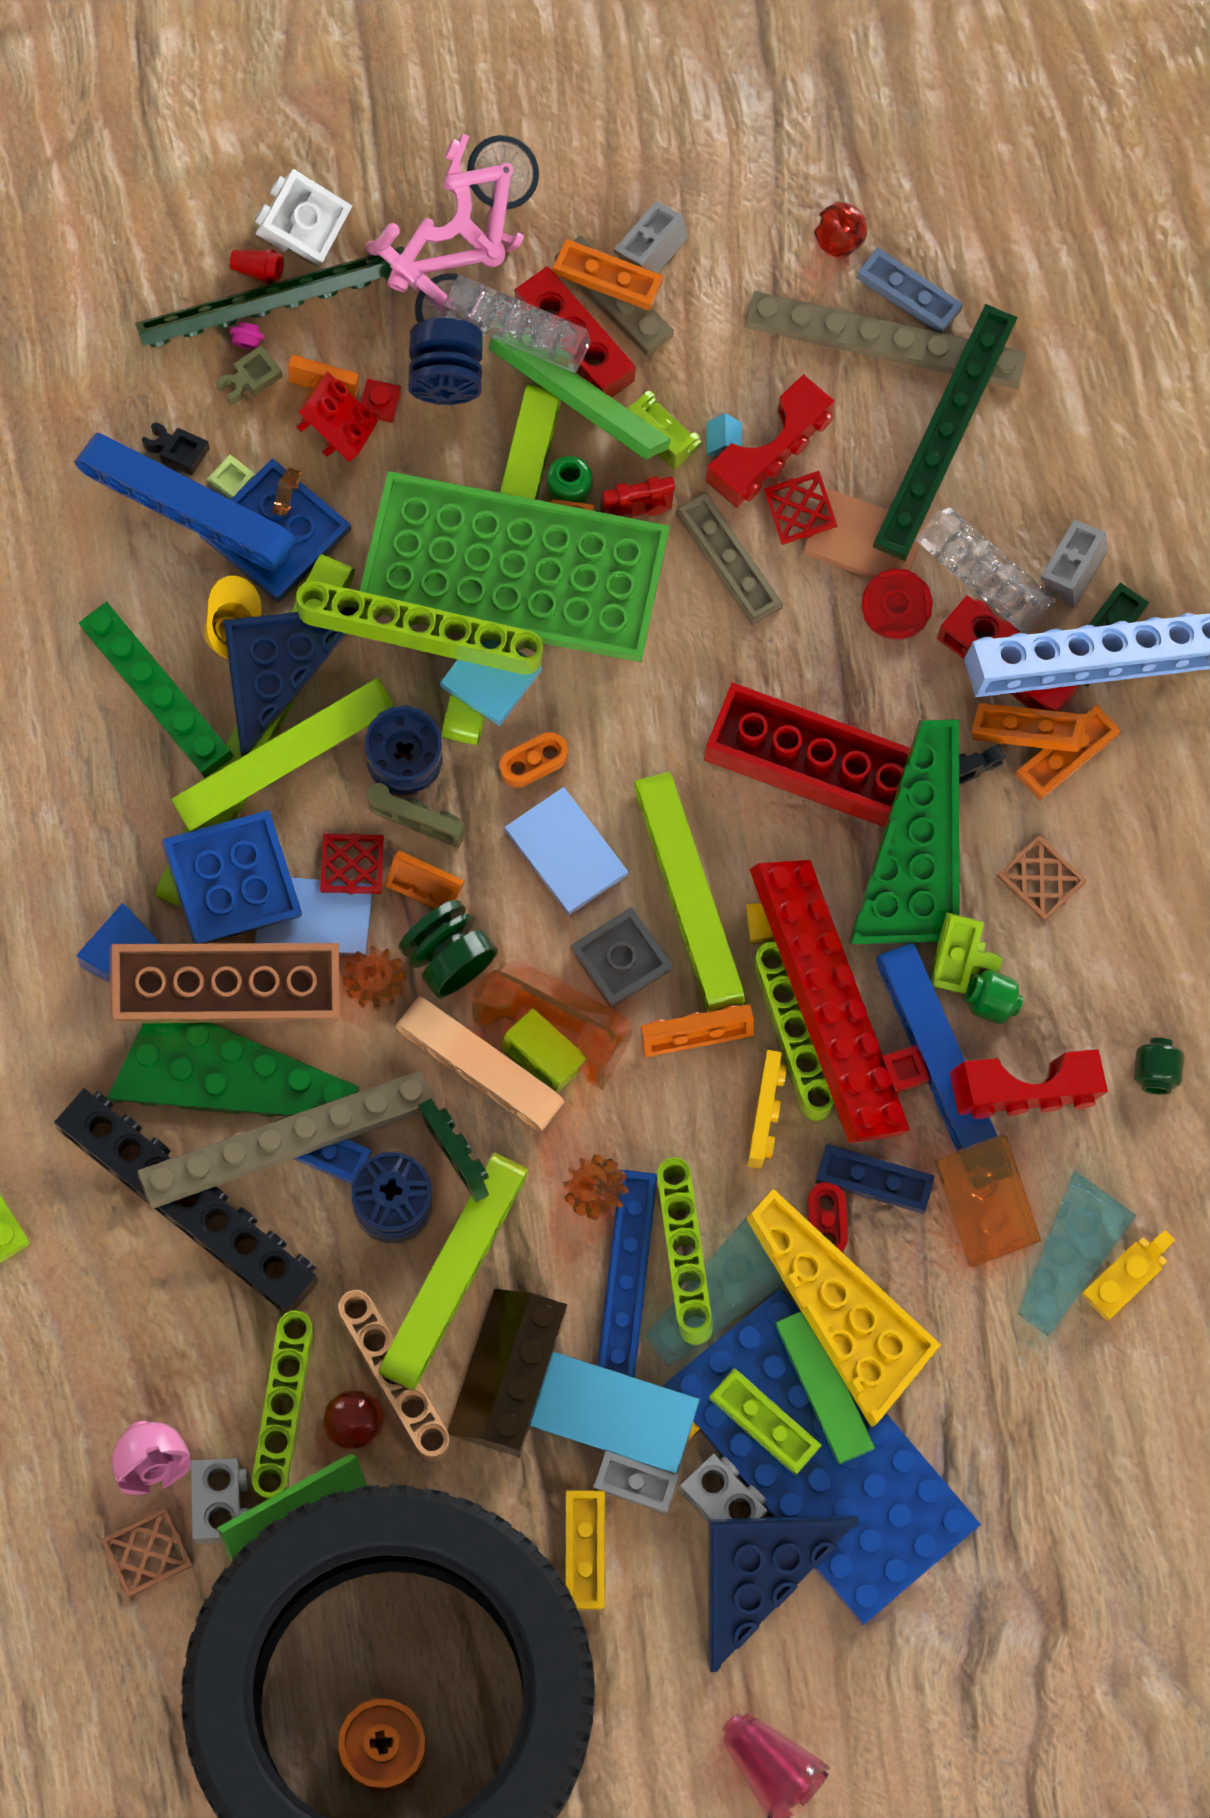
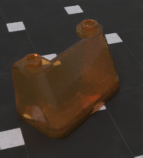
M510 961L483 977L472 995V1017L474 1022L489 1029L492 1023L498 1019L508 1018L515 1022L523 1007L528 1010L534 1008L545 1019L580 1037L578 1042L579 1050L582 1056L586 1058L589 1070L586 1082L601 1090L604 1089L632 1037V1026L625 1016L524 962Z

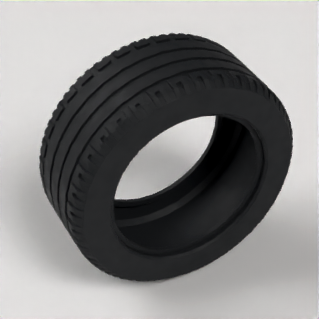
M379 1485L354 1488L355 1491L344 1493V1490L322 1496L320 1501L312 1504L309 1501L288 1512L289 1515L283 1519L275 1520L258 1533L259 1536L253 1542L249 1541L233 1557L234 1562L228 1569L225 1568L211 1588L213 1590L208 1599H205L195 1622L197 1624L194 1632H191L185 1655L187 1660L185 1668H183L181 1694H183L181 1705L182 1723L189 1758L203 1794L218 1818H329L301 1801L287 1786L274 1764L263 1728V1685L270 1659L278 1641L290 1623L308 1604L324 1592L346 1581L365 1575L386 1572L414 1573L435 1578L457 1588L474 1599L493 1618L504 1633L514 1653L521 1677L523 1695L522 1714L517 1735L507 1758L495 1777L476 1797L459 1810L443 1818H558L569 1800L581 1772L592 1730L595 1700L592 1654L583 1620L577 1611L578 1608L567 1586L560 1579L561 1576L547 1557H544L538 1551V1547L522 1532L512 1528V1524L492 1511L489 1513L481 1509L482 1506L460 1496L458 1498L449 1496V1493L426 1487L424 1490L414 1489V1486L390 1485L389 1487L379 1488Z

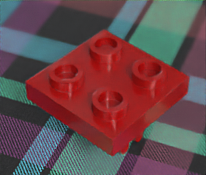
M327 371L317 381L298 411L302 419L296 428L302 432L312 425L328 441L326 447L322 450L326 457L337 450L350 462L359 455L378 420L366 405L361 404L348 391L342 381L334 378Z

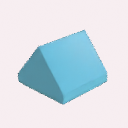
M726 413L706 422V456L717 457L731 443L742 446V422Z

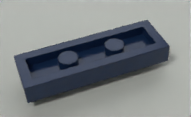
M826 1144L815 1183L828 1182L838 1185L843 1191L924 1214L935 1175Z

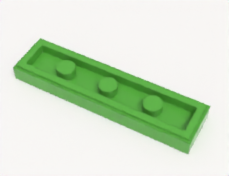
M802 1311L777 1321L775 1327L838 1465L873 1451L875 1447L847 1386Z
M350 1453L217 1527L229 1560L233 1563V1557L249 1541L253 1542L259 1536L258 1533L275 1520H281L288 1516V1512L309 1501L311 1504L320 1501L322 1496L342 1490L346 1493L355 1491L354 1488L367 1486L357 1457Z

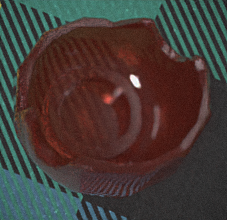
M836 201L819 213L821 221L815 228L814 234L820 248L830 257L842 259L853 254L864 244L868 224L862 211L855 205Z
M347 1390L335 1396L326 1406L323 1427L328 1438L339 1447L359 1449L368 1445L381 1434L385 1413L379 1400L367 1391Z

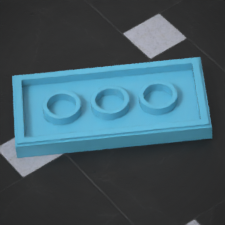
M553 1352L530 1426L677 1474L700 1399Z

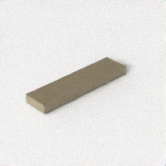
M706 491L676 508L675 514L752 626L782 609V601Z

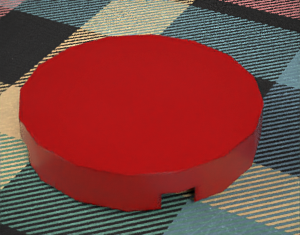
M893 568L880 572L869 582L863 592L861 609L865 622L874 633L884 639L900 641L914 637L925 628L931 617L933 599L930 588L921 577L910 570Z

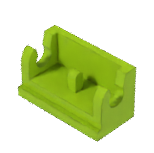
M649 390L632 405H629L627 409L671 439L668 450L657 455L675 470L702 446V441L696 432L691 434L657 402V399L654 398L655 394Z
M534 1008L505 1033L500 1047L516 1064L558 1094L580 1072L579 1068L587 1059L577 1047Z

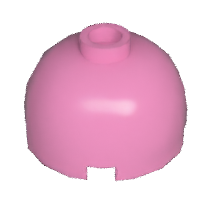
M139 1421L129 1426L127 1431L123 1433L114 1445L111 1465L121 1492L129 1495H144L150 1493L148 1486L163 1480V1488L182 1478L191 1467L189 1459L191 1456L181 1435L174 1428L164 1423Z

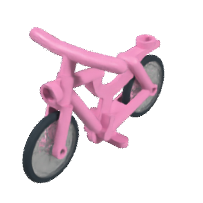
M462 134L459 140H451L445 154V158L451 162L443 180V187L445 190L455 194L457 202L456 214L451 222L443 227H434L432 219H423L402 254H399L390 246L400 232L398 225L391 223L387 225L377 239L366 242L364 249L367 254L380 255L391 265L392 271L387 281V286L400 292H406L410 285L418 292L415 302L417 323L434 318H455L468 321L478 326L482 331L487 320V304L479 287L470 279L458 274H441L432 279H429L425 274L476 263L493 268L504 261L505 252L511 253L519 248L524 238L523 234L516 232L510 236L503 233L506 209L519 207L531 198L538 185L539 167L533 152L526 144L511 136L497 135L483 140L474 148L469 157L467 172H462L461 158L469 136ZM469 187H471L474 194L483 203L490 206L486 235L470 220L472 201ZM458 233L474 248V250L414 261L425 242L437 243L450 240Z

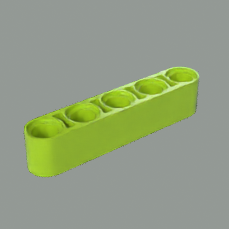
M766 942L757 950L754 973L780 1051L782 1052L784 1063L787 1065V1072L799 1108L808 1119L813 1121L823 1120L831 1113L834 1101L776 942ZM772 956L777 958L781 965L776 969H770L763 965L762 959ZM778 990H784L792 996V1000L788 1003H780L775 1000L773 994ZM791 1024L798 1025L802 1028L804 1034L797 1038L790 1037L786 1033L785 1027ZM800 1059H809L814 1063L816 1069L811 1072H803L797 1067L796 1062ZM813 1093L822 1094L826 1098L827 1104L823 1107H815L810 1104L808 1096Z
M671 1157L660 1163L657 1169V1179L676 1316L681 1337L690 1344L699 1345L705 1343L711 1337L713 1321L690 1167L685 1160ZM672 1175H680L684 1178L677 1185H671L666 1182L667 1178ZM677 1210L689 1212V1215L683 1220L671 1218V1214ZM682 1245H690L694 1248V1251L687 1256H681L676 1253V1250ZM689 1280L700 1284L696 1290L686 1292L680 1288L684 1282ZM694 1316H699L705 1320L704 1324L698 1328L688 1327L685 1323Z
M298 1310L285 1313L277 1325L252 1475V1485L257 1496L262 1501H266L286 1490L290 1485L314 1339V1330L309 1317ZM292 1323H301L306 1327V1332L299 1339H290L285 1335L287 1327ZM287 1360L298 1362L300 1364L299 1372L292 1377L282 1376L279 1373V1368L283 1362ZM280 1398H288L294 1402V1406L290 1413L278 1415L273 1411L274 1403ZM274 1436H282L287 1439L286 1449L279 1454L270 1453L266 1448L268 1441ZM268 1474H275L281 1478L280 1487L274 1492H265L260 1488L261 1480Z

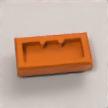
M297 355L291 356L288 364L289 383L312 390L317 381L328 371L334 378L342 381L356 399L358 398L360 393L358 373Z
M399 850L393 858L384 886L436 909L449 901L458 900L465 881Z

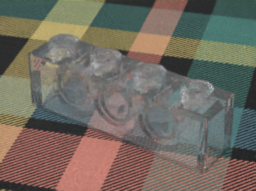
M460 274L444 304L448 318L468 321L478 326L485 335L573 373L577 372L591 343L586 328Z
M952 508L936 512L915 539L1021 633L1036 627L1056 602V599Z

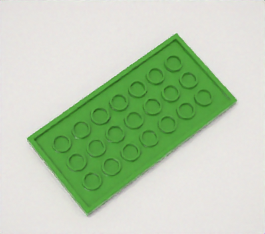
M388 471L359 591L532 631L541 638L543 644L642 663L670 526Z

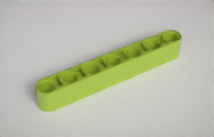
M318 581L305 582L296 592L298 615L304 623L312 626L524 675L535 673L542 664L543 643L541 638L532 631ZM310 599H318L322 602L317 607L305 605V602ZM346 607H352L357 610L355 614L350 616L340 613ZM387 615L393 620L387 624H380L375 619L379 616ZM415 624H424L428 629L424 632H415L411 627ZM451 632H459L464 637L453 641L446 636ZM487 640H494L499 646L494 649H487L482 643ZM528 648L533 650L535 654L531 657H522L517 652Z
M378 677L171 799V802L190 832L369 726L379 713L396 706Z
M667 771L635 780L634 789L705 1008L707 1012L722 1010L730 1005L745 1004L743 988L673 777Z
M496 1152L492 1155L485 1168L489 1178L484 1183L489 1196L477 1203L470 1196L378 1373L412 1391L419 1384L528 1175L529 1168Z

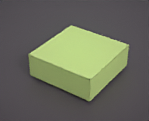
M229 454L206 480L211 488L231 500L256 474Z

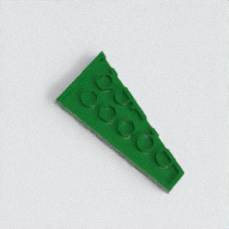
M957 719L919 720L848 942L850 944L939 942L946 912L960 915L959 720Z
M143 1023L107 1099L113 1103L132 1102L141 1103V1105L146 1106L165 1105L189 1110L234 1114L242 1112L267 1117H274V1115L290 1117L359 1092V1086L212 1023Z

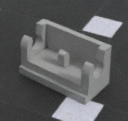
M655 201L614 249L615 254L621 260L659 273L688 239L684 216Z
M1075 519L1073 520L1041 575V580H1044L1045 590L1049 596L1052 597L1055 591L1063 594L1066 605L1073 608L1076 607L1108 552L1106 532Z

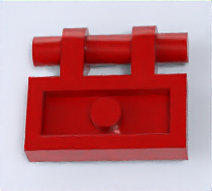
M658 476L647 478L646 482L629 486L627 483L616 484L615 489L602 491L600 512L627 518L643 514L649 516L663 514L667 509L672 508L673 491L675 490L674 479L672 476L661 479Z

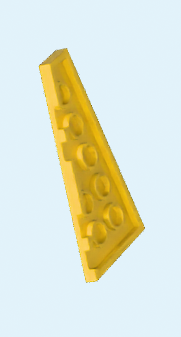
M772 1189L748 1215L746 1220L872 1428L882 1419L941 1344L779 1193Z

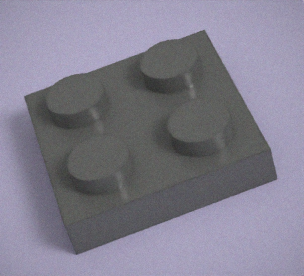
M632 907L570 945L571 952L611 1009L673 970V965Z

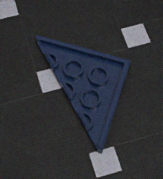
M346 607L340 611L345 616H350L357 612L352 607ZM298 612L224 620L241 756H245L251 751L347 635L346 633L306 624L300 619Z
M856 1515L708 1520V1669L710 1672H717L722 1667L721 1664L753 1635L764 1619L775 1608L777 1609L798 1588V1584L813 1568L816 1569L837 1547L836 1544L852 1528L854 1529L859 1524V1517Z

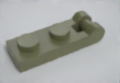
M374 783L369 787L367 793L368 803L372 813L460 848L465 837V824L461 823L457 816L445 811L438 814L428 810L423 802L414 798L404 800L391 795L388 787L383 783Z

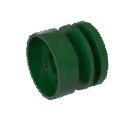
M457 899L437 907L421 918L403 936L398 948L404 956L410 957L412 967L420 968L428 965L422 973V979L438 998L449 996L466 986L479 976L498 954V948L483 930L479 929L470 932L474 926L475 919L472 915L465 914V906Z

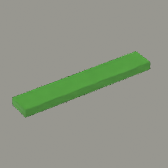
M514 329L491 338L488 347L490 351L645 460L668 450L671 441L669 437Z

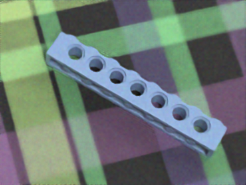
M1187 613L1176 618L1161 619L1153 617L1142 622L1128 623L1126 621H1119L1112 625L1099 627L1085 625L1073 630L1061 631L1060 629H1051L1044 633L1030 635L1017 633L1010 637L995 639L983 637L972 642L964 658V663L975 697L1210 669V614L1194 615Z

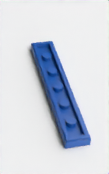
M620 1169L598 1366L635 1378L657 1174Z

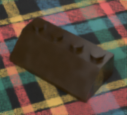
M494 1289L448 1428L450 1436L520 1458L549 1363L567 1314V1304L529 1292Z

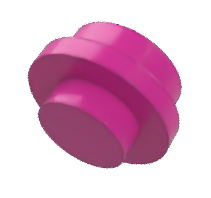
M239 322L238 327H231L229 332L232 336L231 344L246 349L255 350L259 347L260 342H264L265 335L259 332V327L250 323Z

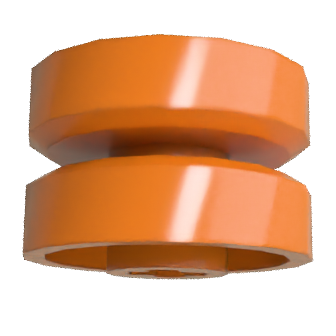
M376 1698L360 1704L347 1715L339 1731L338 1751L343 1767L356 1783L371 1791L389 1792L405 1786L418 1775L426 1758L427 1741L421 1721L409 1707L393 1699ZM380 1739H387L391 1744V1747H387L388 1752L385 1754H380L378 1749L375 1748L377 1741Z

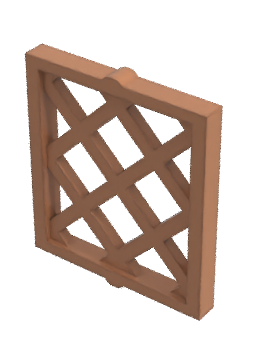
M1040 835L1022 852H1018L1016 857L997 875L1044 922L1062 904H1066L1068 899L1087 881ZM1034 846L1039 847V858H1026L1028 851ZM1044 849L1055 859L1044 858ZM1016 863H1021V875H1008L1009 869ZM1026 863L1039 864V875H1026ZM1044 864H1057V876H1044ZM1062 866L1072 876H1062ZM1011 880H1021V890ZM1026 881H1039L1040 893L1027 892ZM1044 881H1057L1058 893H1045ZM1062 881L1075 882V887L1068 893H1063ZM1029 898H1040V908ZM1045 898L1058 899V903L1051 910H1045Z
M166 1508L101 1539L113 1563V1570L117 1572L129 1598L193 1566L181 1541L182 1537L177 1533ZM156 1519L152 1531L141 1527ZM162 1519L168 1522L172 1530L171 1537L157 1533ZM131 1532L128 1543L116 1540V1538ZM137 1532L150 1536L146 1549L133 1545ZM155 1538L168 1542L164 1555L151 1551ZM112 1544L126 1548L121 1562L115 1559L111 1551ZM173 1544L179 1545L184 1556L182 1561L169 1557ZM131 1550L144 1554L139 1568L126 1564ZM149 1556L162 1560L157 1574L144 1570ZM167 1562L179 1566L163 1574ZM124 1569L137 1573L132 1586L127 1585L122 1574ZM142 1575L154 1578L138 1587Z

